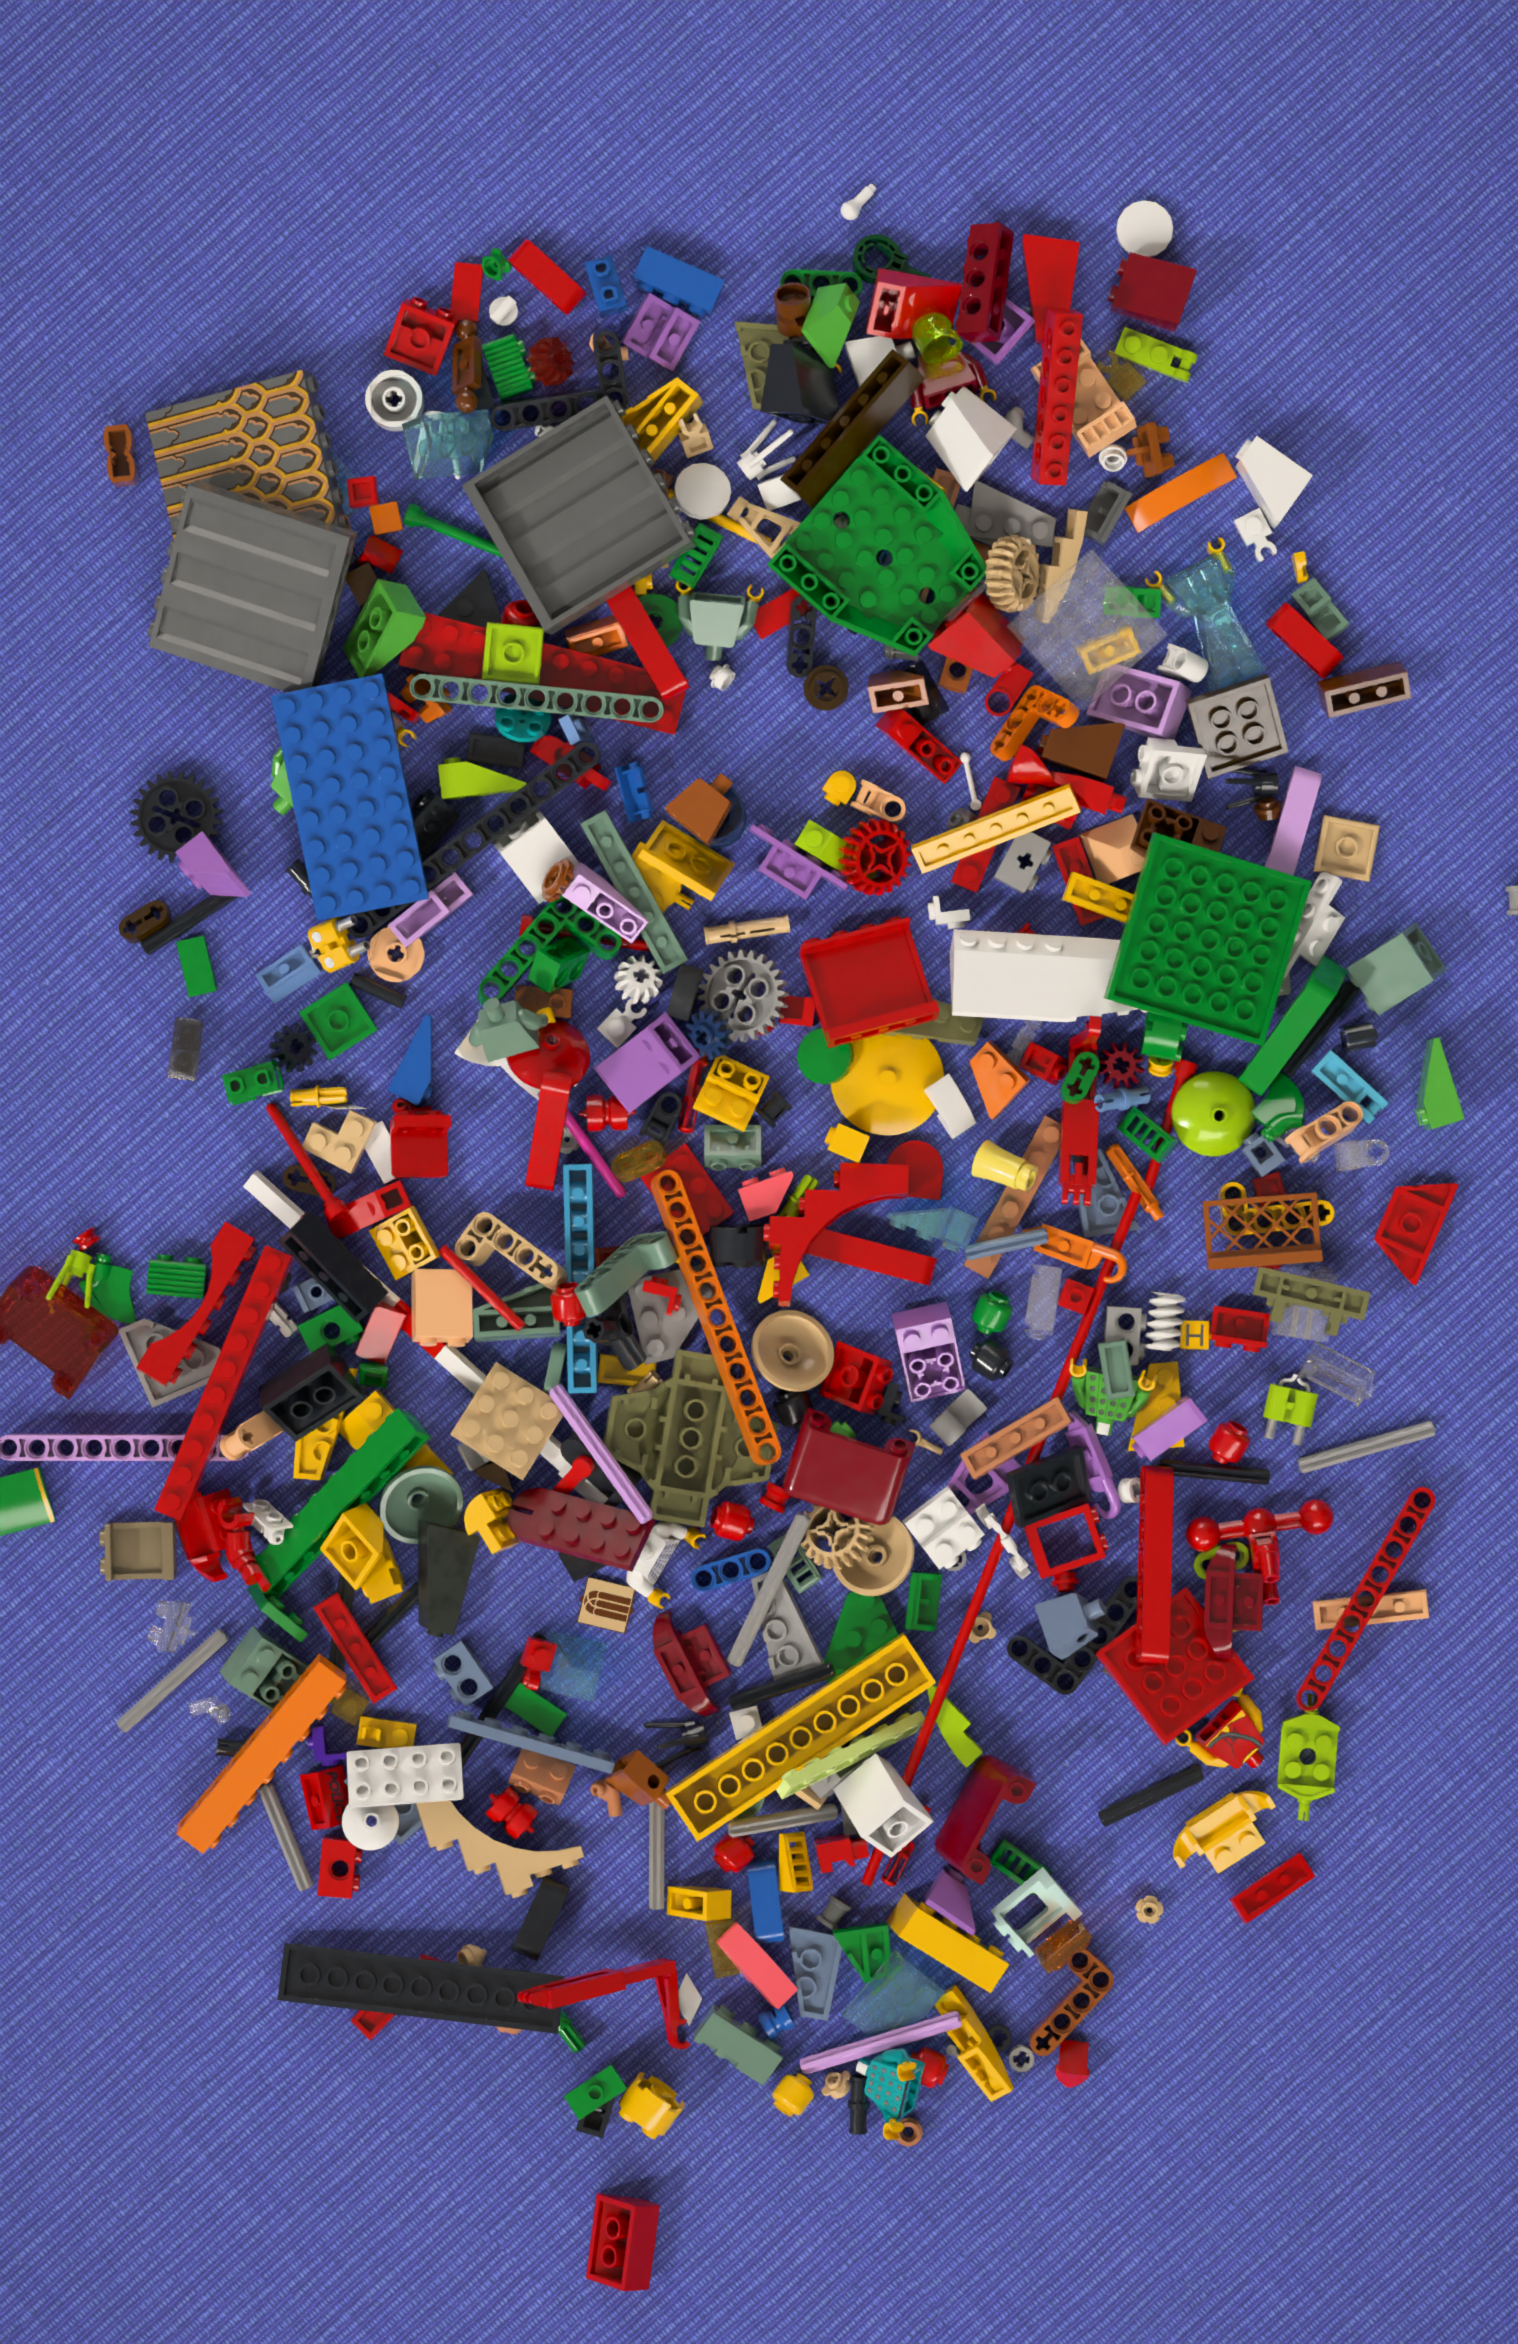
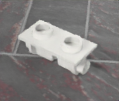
M257 1499L253 1502L242 1504L245 1510L254 1512V1520L251 1525L260 1533H264L263 1536L272 1545L281 1544L284 1540L285 1529L293 1528V1525L266 1500Z

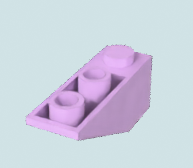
M580 862L574 869V877L562 896L630 943H633L649 920L603 877Z

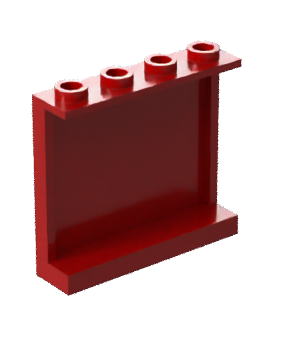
M901 916L887 919L884 924L876 926L873 923L860 926L857 931L849 933L846 930L833 933L830 938L822 940L820 938H811L800 946L799 958L828 1048L937 1020L940 1010L937 1001L932 999L910 931V917L903 919Z

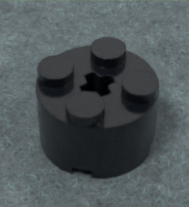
M764 1225L710 1226L709 1256L713 1266L726 1267L727 1265H733V1268L766 1266V1241H763Z

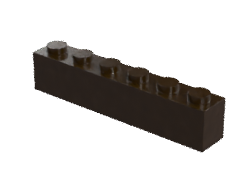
M892 349L780 480L813 509L925 380V377L908 360Z

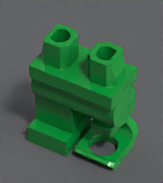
M272 1060L253 1065L251 1068L222 1075L228 1102H232L234 1106L257 1100L259 1095L267 1096L284 1091L281 1072L276 1067L278 1062Z

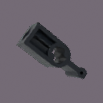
M1371 1022L1339 1028L1343 1053L1376 1046L1375 1040L1378 1039L1377 1030L1373 1028Z

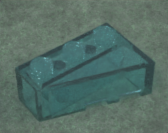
M1216 592L1193 607L1203 658L1208 661L1206 673L1208 692L1254 678L1266 670L1225 598Z

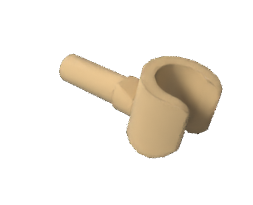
M908 1430L915 1433L918 1437L915 1447L920 1446L938 1455L942 1454L943 1449L922 1438L919 1431Z

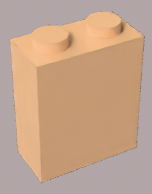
M415 1269L411 1275L412 1342H420L421 1346H436L437 1342H448V1346L451 1347L465 1346V1343H469L473 1337L472 1286L455 1269Z

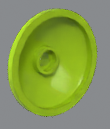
M1219 1071L1203 1072L1187 1080L1178 1090L1172 1104V1125L1179 1140L1190 1150L1205 1156L1226 1155L1238 1149L1243 1144L1242 1141L1251 1134L1255 1123V1118L1252 1116L1251 1111L1255 1109V1103L1249 1089L1233 1075ZM1220 1110L1222 1112V1118L1216 1121L1214 1118V1114L1216 1111Z

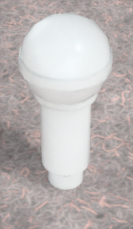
M870 183L853 200L844 202L840 210L842 216L847 220L856 219L859 216L861 207L874 195L876 187Z

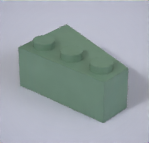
M539 1283L501 1298L526 1323L519 1332L489 1303L473 1309L474 1338L476 1342L562 1337L561 1322L555 1320L552 1315L550 1295L554 1290Z

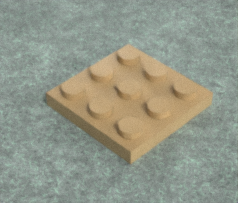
M495 1362L450 1435L523 1480L563 1417V1414L548 1394Z

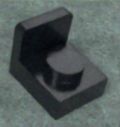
M890 1381L886 1384L882 1395L883 1404L876 1412L882 1415L881 1421L896 1426L898 1421L904 1423L906 1417L891 1412L892 1406L898 1407L903 1392L898 1390L899 1384Z

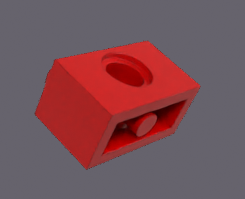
M323 1837L317 1896L352 1899L354 1892H359L360 1875L355 1873L356 1863L362 1862L363 1849L354 1846L346 1837ZM342 1860L346 1862L349 1868L346 1874L336 1873L333 1868L335 1861Z

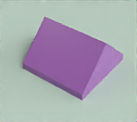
M1006 298L1000 341L970 344L994 365H998L1035 320Z

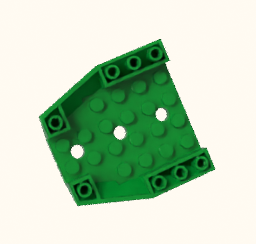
M878 435L855 459L767 564L768 567L831 622L914 657L931 639L932 633L962 598L971 592L986 575L984 572L987 568L945 493L881 435ZM838 512L845 513L849 518L847 527L843 529L836 527L833 521L835 514ZM880 550H886L891 554L892 559L888 566L878 564L876 555ZM929 588L933 591L934 599L930 604H924L920 601L919 592L921 589Z

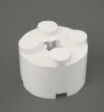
M388 370L380 373L366 390L365 402L368 412L374 422L383 429L394 432L407 430L416 425L423 414L424 396L417 381L403 371ZM393 395H398L399 399L402 400V402H398L397 407H393L388 402L393 399Z

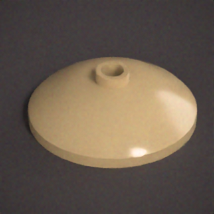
M782 1310L772 1313L762 1320L752 1337L751 1352L757 1369L766 1380L783 1390L793 1392L810 1390L823 1382L833 1366L834 1348L828 1332L816 1319L803 1312ZM783 1355H787L790 1361L785 1360Z
M894 1516L885 1525L872 1524L875 1530L868 1533V1535L872 1536L874 1541L866 1542L865 1544L870 1552L862 1550L859 1553L862 1556V1561L853 1558V1567H848L844 1563L842 1570H837L833 1565L837 1578L849 1590L863 1596L883 1595L898 1587L909 1574L914 1560L913 1539L907 1527ZM854 1517L851 1518V1519H850L849 1521H847V1522L850 1523L851 1525H854V1524H855ZM850 1538L847 1541L846 1546L851 1542L853 1538ZM882 1553V1560L876 1562V1555Z

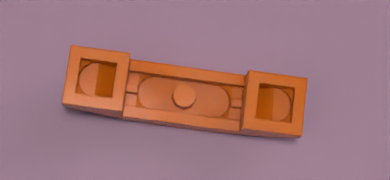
M1222 453L1160 486L1128 505L1124 510L1137 533L1209 492H1213L1231 482L1237 476L1225 454Z

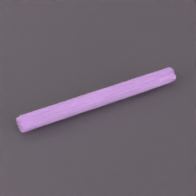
M559 1384L549 1391L550 1397L641 1524L653 1518L652 1510L563 1385Z
M953 2011L800 2059V2068L803 2074L807 2075L957 2029L962 2026L961 2016L958 2011Z

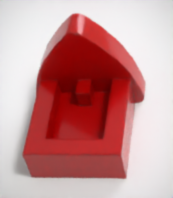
M371 535L355 565L360 567L367 561L392 574L403 551Z
M1063 2040L1059 2044L1058 2065H1055V2075L1067 2088L1077 2086L1089 2077L1090 2070L1087 2069L1089 2043Z

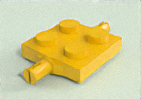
M640 842L631 856L663 914L667 907L674 902L689 911L691 908L689 904L693 905L695 900L680 892L682 883L673 880L667 874L650 866L638 857L645 846V843Z

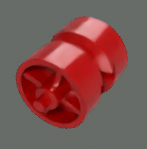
M600 1094L587 1095V1107L579 1111V1116H585V1119H587L588 1132L604 1130L606 1125H610L612 1130L615 1129V1131L628 1130V1117L631 1114H636V1109L628 1113L615 1095H611L608 1100H605Z
M508 1786L501 1795L498 1794L496 1796L491 1793L488 1796L492 1799V1805L485 1815L494 1823L503 1821L505 1823L504 1830L511 1838L516 1840L523 1831H529L531 1834L535 1831L531 1826L533 1824L531 1822L539 1812L530 1804H519L520 1797L511 1787Z

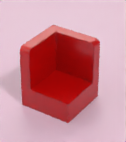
M795 996L782 998L781 1002L786 1003L788 1007L780 1008V1013L784 1018H779V1023L813 1027L815 1005L812 998Z

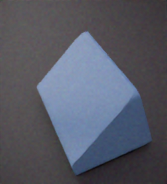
M301 944L255 976L272 1002L277 1003L318 976L321 971L304 945Z

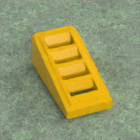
M804 1832L779 1834V1891L792 1893L813 1891V1880ZM789 1842H795V1847H790Z

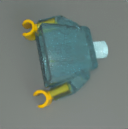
M1218 538L1220 549H1213L1210 541H1208L1207 552L1210 555L1165 579L1166 585H1163V578L1158 571H1154L1155 575L1159 578L1156 584L1149 583L1148 579L1145 578L1149 588L1161 589V600L1169 610L1184 618L1192 617L1195 621H1200L1206 617L1210 628L1218 627L1226 621L1221 608L1231 603L1230 594L1234 591L1236 573L1228 554L1223 552L1225 541L1222 538Z

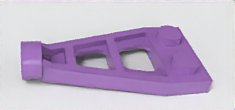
M986 1432L973 1446L987 1439L990 1435ZM1013 1458L988 1472L993 1479V1484L989 1489L980 1494H973L965 1486V1480L970 1472L964 1461L961 1460L946 1487L948 1486L953 1493L956 1490H960L969 1498V1504L965 1507V1510L971 1515L983 1503L988 1505L1009 1491L1006 1473L1021 1466Z

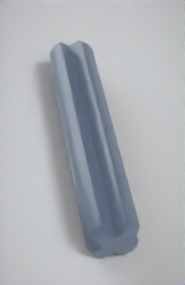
M1041 1228L966 1245L965 1254L968 1260H974L1045 1244L1049 1241L1047 1230Z

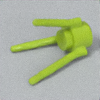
M71 1250L70 1254L67 1255L64 1266L46 1296L47 1300H51L61 1284L50 1309L51 1314L56 1312L72 1276L83 1278V1275L87 1274L85 1308L90 1307L93 1273L96 1265L91 1264L92 1256L76 1250Z

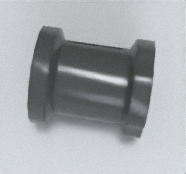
M830 1894L828 1905L822 1914L816 1916V1919L828 1928L835 1930L839 1929V1922L847 1911H851L852 1906L836 1895Z

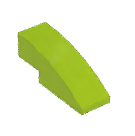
M935 1684L927 1689L930 1704L937 1689ZM946 1696L936 1723L953 1753L967 1768L983 1753V1750L964 1731L971 1725V1721Z

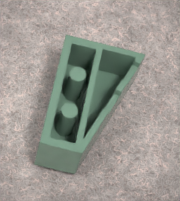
M713 2004L695 2029L693 2041L700 2045L702 2042L714 2050L713 2053L720 2058L724 2057L734 2064L735 2068L761 2085H764L783 2059V2053L780 2052L782 2047L774 2040H770V2038H767L766 2041L757 2035L758 2030L750 2023L745 2021L741 2024L733 2017L736 2014L728 2007L721 2005L719 2008Z

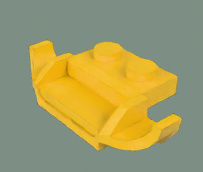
M1244 1791L1236 1794L1231 1792L1185 1822L1186 1826L1179 1833L1174 1844L1173 1857L1180 1868H1183L1187 1858L1193 1853L1197 1852L1199 1856L1205 1853L1219 1874L1265 1844L1264 1839L1253 1824V1821L1257 1819L1254 1814L1265 1808L1272 1810L1276 1807L1269 1795L1259 1791Z

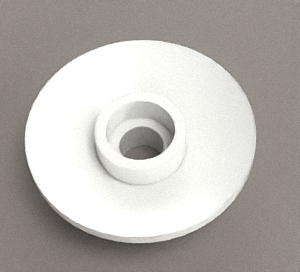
M348 1803L342 1816V1828L346 1838L354 1846L363 1850L383 1848L393 1840L399 1827V1816L394 1805L351 1808ZM368 1816L376 1818L377 1823L375 1826L370 1827L367 1825L366 1819Z

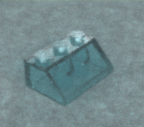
M487 409L474 410L471 413L452 412L423 415L402 424L415 480L482 472L494 438Z

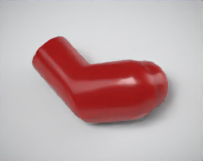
M397 1098L392 1104L393 1112L396 1115L400 1111H414L415 1115H426V1112L432 1111L431 1105L416 1107L404 1098Z

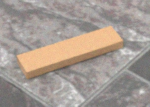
M1426 1589L1384 1593L1367 1625L1429 1618ZM1372 1595L1358 1596V1602L1362 1607H1370L1373 1597ZM1351 1597L1312 1601L1315 1630L1334 1628ZM1347 1616L1344 1619V1627L1359 1626L1358 1620L1353 1616Z

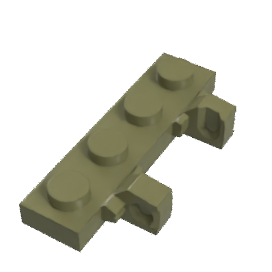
M1260 1266L1257 1269L1252 1295L1267 1298L1265 1305L1272 1306L1269 1316L1270 1322L1281 1324L1285 1307L1292 1308L1294 1304L1322 1311V1316L1328 1317L1324 1334L1334 1337L1338 1335L1340 1323L1347 1324L1348 1317L1361 1321L1365 1320L1370 1292Z

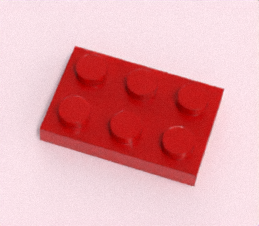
M686 1143L639 1175L653 1195L651 1181L654 1176L664 1170H672L678 1173L702 1235L710 1230V1226L718 1225L735 1213ZM662 1177L660 1180L662 1189L670 1191L672 1188L671 1181L666 1177ZM677 1204L670 1206L672 1216L680 1218L682 1215L680 1206ZM684 1230L681 1231L680 1235L690 1245L692 1241L690 1233Z

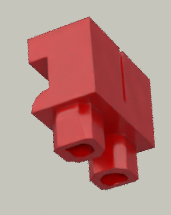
M841 1833L814 1839L821 1873L833 1871L832 1862L846 1860L848 1865L855 1867L854 1860L869 1857L867 1842L861 1836L849 1838V1835Z

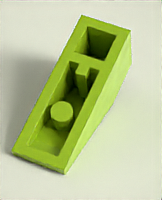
M461 757L444 759V764L438 765L443 801L517 792L527 784L526 782L467 761L461 762Z
M809 820L795 845L800 850L812 855L841 873L840 870L845 866L837 861L844 857V853L840 852L838 848L845 847L847 843ZM878 871L869 872L866 877L874 879Z

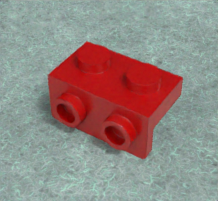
M1213 1305L1209 1339L1215 1340L1214 1346L1231 1348L1232 1343L1243 1345L1242 1350L1259 1353L1260 1347L1267 1348L1268 1343L1266 1341L1270 1314Z

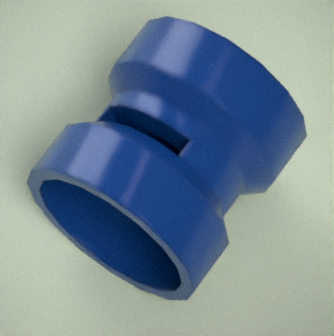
M785 2004L779 2009L774 2007L769 2012L763 2011L758 2014V2018L770 2040L777 2037L783 2029L789 2030L796 2026Z

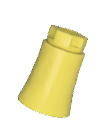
M986 1140L980 1146L972 1165V1175L974 1177L988 1179L1013 1189L1019 1188L1024 1191H1029L1032 1188L1038 1174L1037 1166L1002 1149L990 1140Z

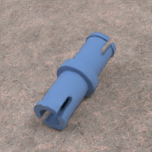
M1146 1086L1132 1089L1117 1088L1115 1092L1097 1094L1094 1098V1104L1104 1102L1103 1105L1095 1106L1098 1112L1113 1109L1123 1111L1128 1110L1130 1106L1148 1104L1151 1094L1140 1096L1142 1093L1150 1092Z

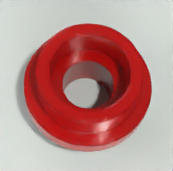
M1062 1572L1053 1575L1054 1581L1051 1582L1052 1587L1058 1588V1592L1074 1591L1075 1586L1080 1584V1579L1076 1578V1572Z

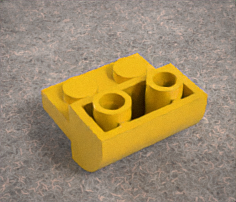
M727 1056L717 1057L694 1103L693 1109L745 1132L770 1076Z
M415 1206L402 1211L369 1230L395 1280L404 1277L415 1269L441 1256Z
M501 1487L476 1496L467 1506L464 1516L468 1535L479 1532L492 1554L512 1548L520 1543V1540L511 1532L506 1518L509 1509L514 1510L512 1499L507 1492L502 1491Z

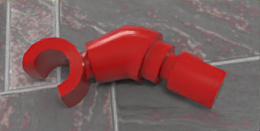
M240 1497L224 1499L219 1502L217 1515L222 1527L231 1529L227 1531L225 1552L231 1567L241 1573V1577L246 1585L258 1583L265 1593L270 1589L271 1584L260 1566L256 1564L257 1561L251 1545L249 1530L245 1529V1527L252 1524L254 1512L242 1513L243 1502Z

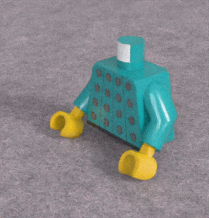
M903 2048L885 2050L872 2060L862 2057L856 2066V2071L867 2077L864 2089L865 2095L874 2101L884 2116L883 2136L886 2140L899 2139L898 2132H902L904 2128L903 2123L899 2122V2119L915 2109L921 2085V2076L925 2068L924 2062L910 2058L907 2051Z

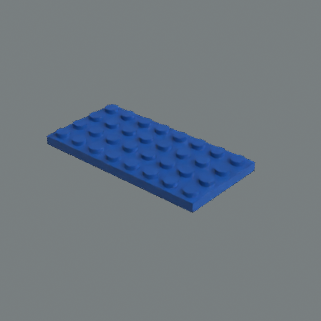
M384 673L272 695L271 699L317 921L429 899L430 896Z

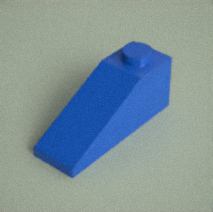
M425 1014L388 1088V1091L420 1106L422 1101L427 1103L434 1090L430 1086L432 1082V1017Z

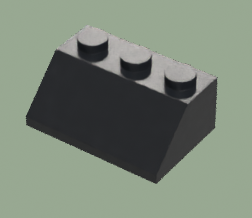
M325 1343L259 1386L261 1408L295 1442L364 1398V1394L346 1362L328 1343Z

